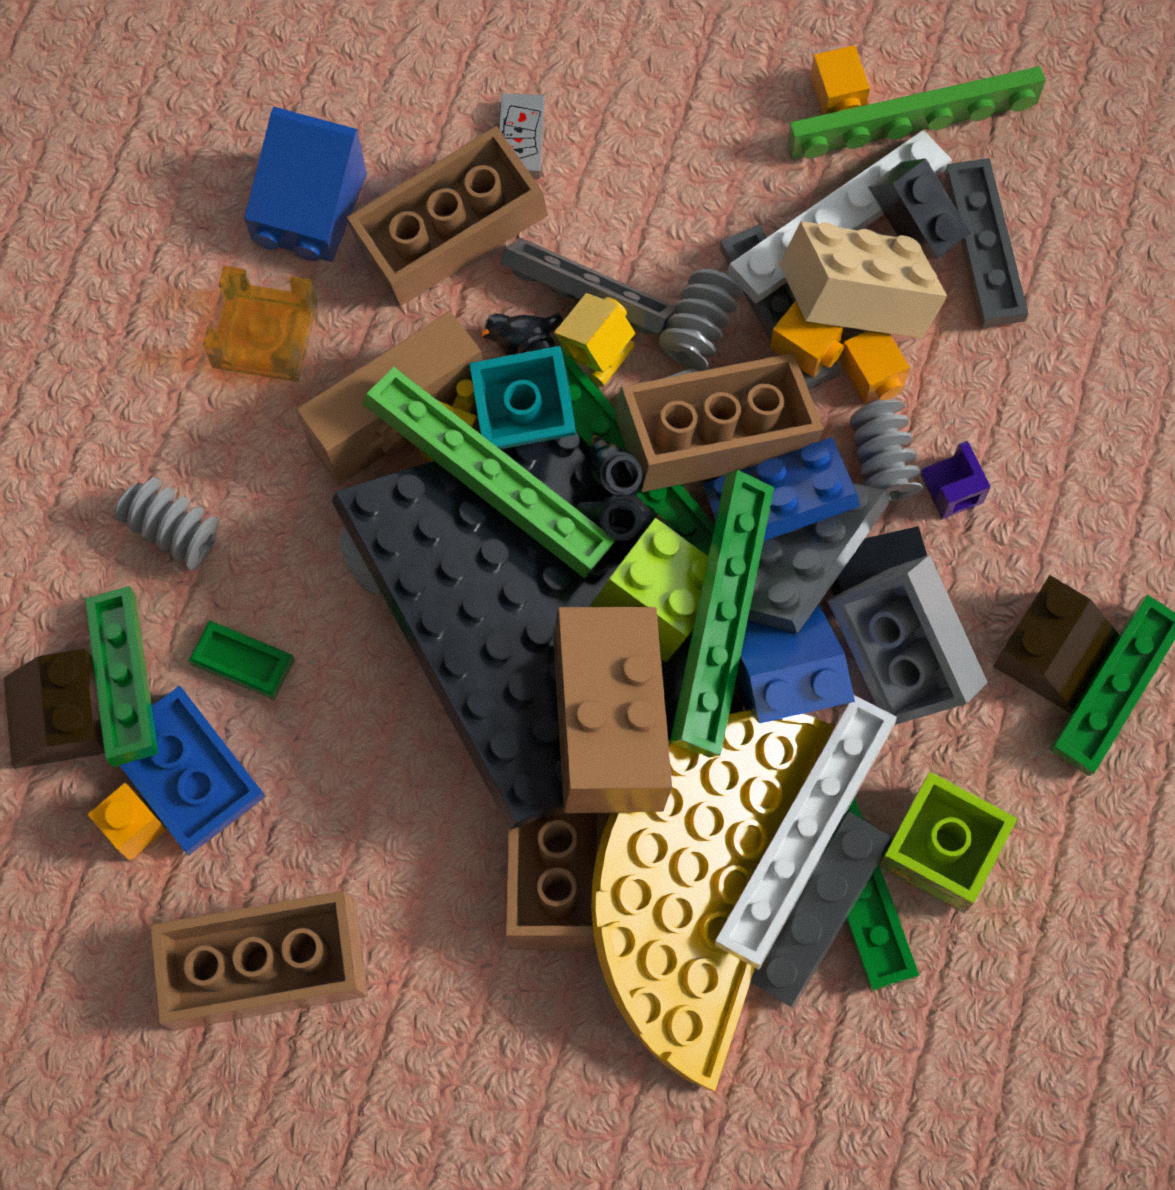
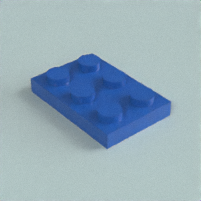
M833 437L811 443L798 450L776 458L767 459L762 463L740 470L774 487L764 541L861 506L857 492ZM725 475L703 484L715 520L717 518Z
M179 685L152 705L158 754L120 765V767L189 856L266 796Z

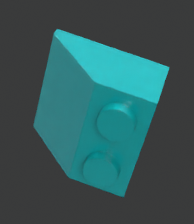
M560 346L469 363L481 435L496 447L504 449L576 435L566 365Z

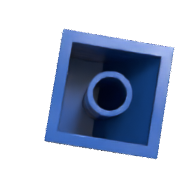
M273 106L244 217L251 240L267 249H277L280 247L294 251L300 257L310 261L323 259L333 262L348 224L347 216L352 214L367 175L357 129Z
M819 604L798 634L747 621L736 684L742 708L746 711L751 710L752 717L759 724L855 702L845 653Z

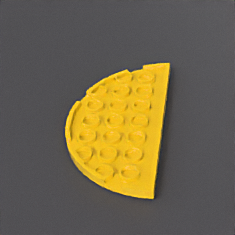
M751 710L729 714L721 756L711 758L671 743L669 740L672 790L664 812L611 813L603 830L592 880L591 909L593 934L606 984L620 1013L643 1045L666 1067L683 1079L705 1090H716L755 970L753 966L715 946V941L831 737L834 725L812 716L800 714L759 724L752 717Z

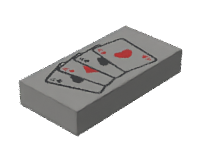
M502 94L499 130L532 177L541 178L545 110L544 95Z

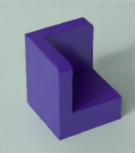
M968 441L958 444L953 457L925 467L921 471V478L942 520L983 504L991 488Z

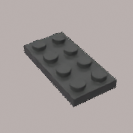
M853 483L861 505L860 507L763 541L748 621L798 634L889 505L886 490Z

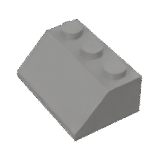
M930 554L889 568L828 600L876 706L896 716L895 725L965 705L988 683Z

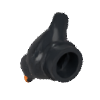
M496 313L487 319L481 336L496 342L499 348L508 355L555 347V341L549 334L561 325L563 317L560 313H555L546 318L532 315L509 317Z
M593 436L589 456L592 462V476L599 488L608 497L613 495H633L638 497L637 488L641 484L643 470L637 458L629 451L605 441L599 436Z
M613 495L604 498L600 502H580L576 508L617 541H633L637 537L642 536L655 518L664 523V519L652 507L645 505L641 498L633 495Z

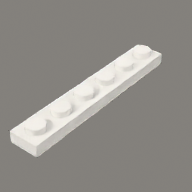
M922 130L731 262L727 273L737 281L743 291L757 304L787 283L779 263L801 221L815 224L826 222L839 228L859 231L884 214L868 188L900 162L923 158L927 159L938 177L945 172L947 164H950L952 159Z
M855 695V702L849 703L715 941V946L758 970L896 723V716Z

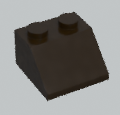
M1049 575L993 667L1071 713L1119 634L1090 598Z
M86 648L37 656L4 677L11 765L14 769L105 754L93 657Z

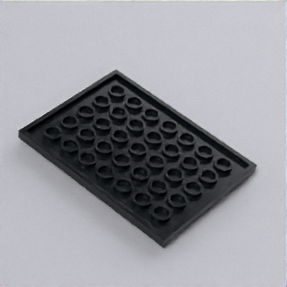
M577 432L573 436L500 449L574 508H577L580 502H600L608 497L599 488L592 476L590 450L579 438ZM436 461L336 491L331 502L509 829H515L564 808L553 632L558 608L591 607L590 605L641 536L633 541L615 540L606 554L584 578ZM693 629L667 662L661 659L668 741L672 735ZM734 692L729 714L744 711Z

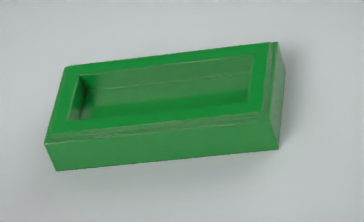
M209 620L188 661L194 667L275 701L295 659L292 654Z

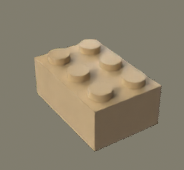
M801 221L779 263L807 322L924 338L947 298L917 240L904 235L893 237L876 234L868 229L857 231L839 228L826 222L815 224Z

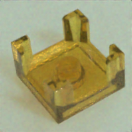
M224 265L219 288L225 302L217 333H215L212 327H208L203 342V348L212 368L299 382L318 305L311 279L289 277L292 292L251 285L245 269Z

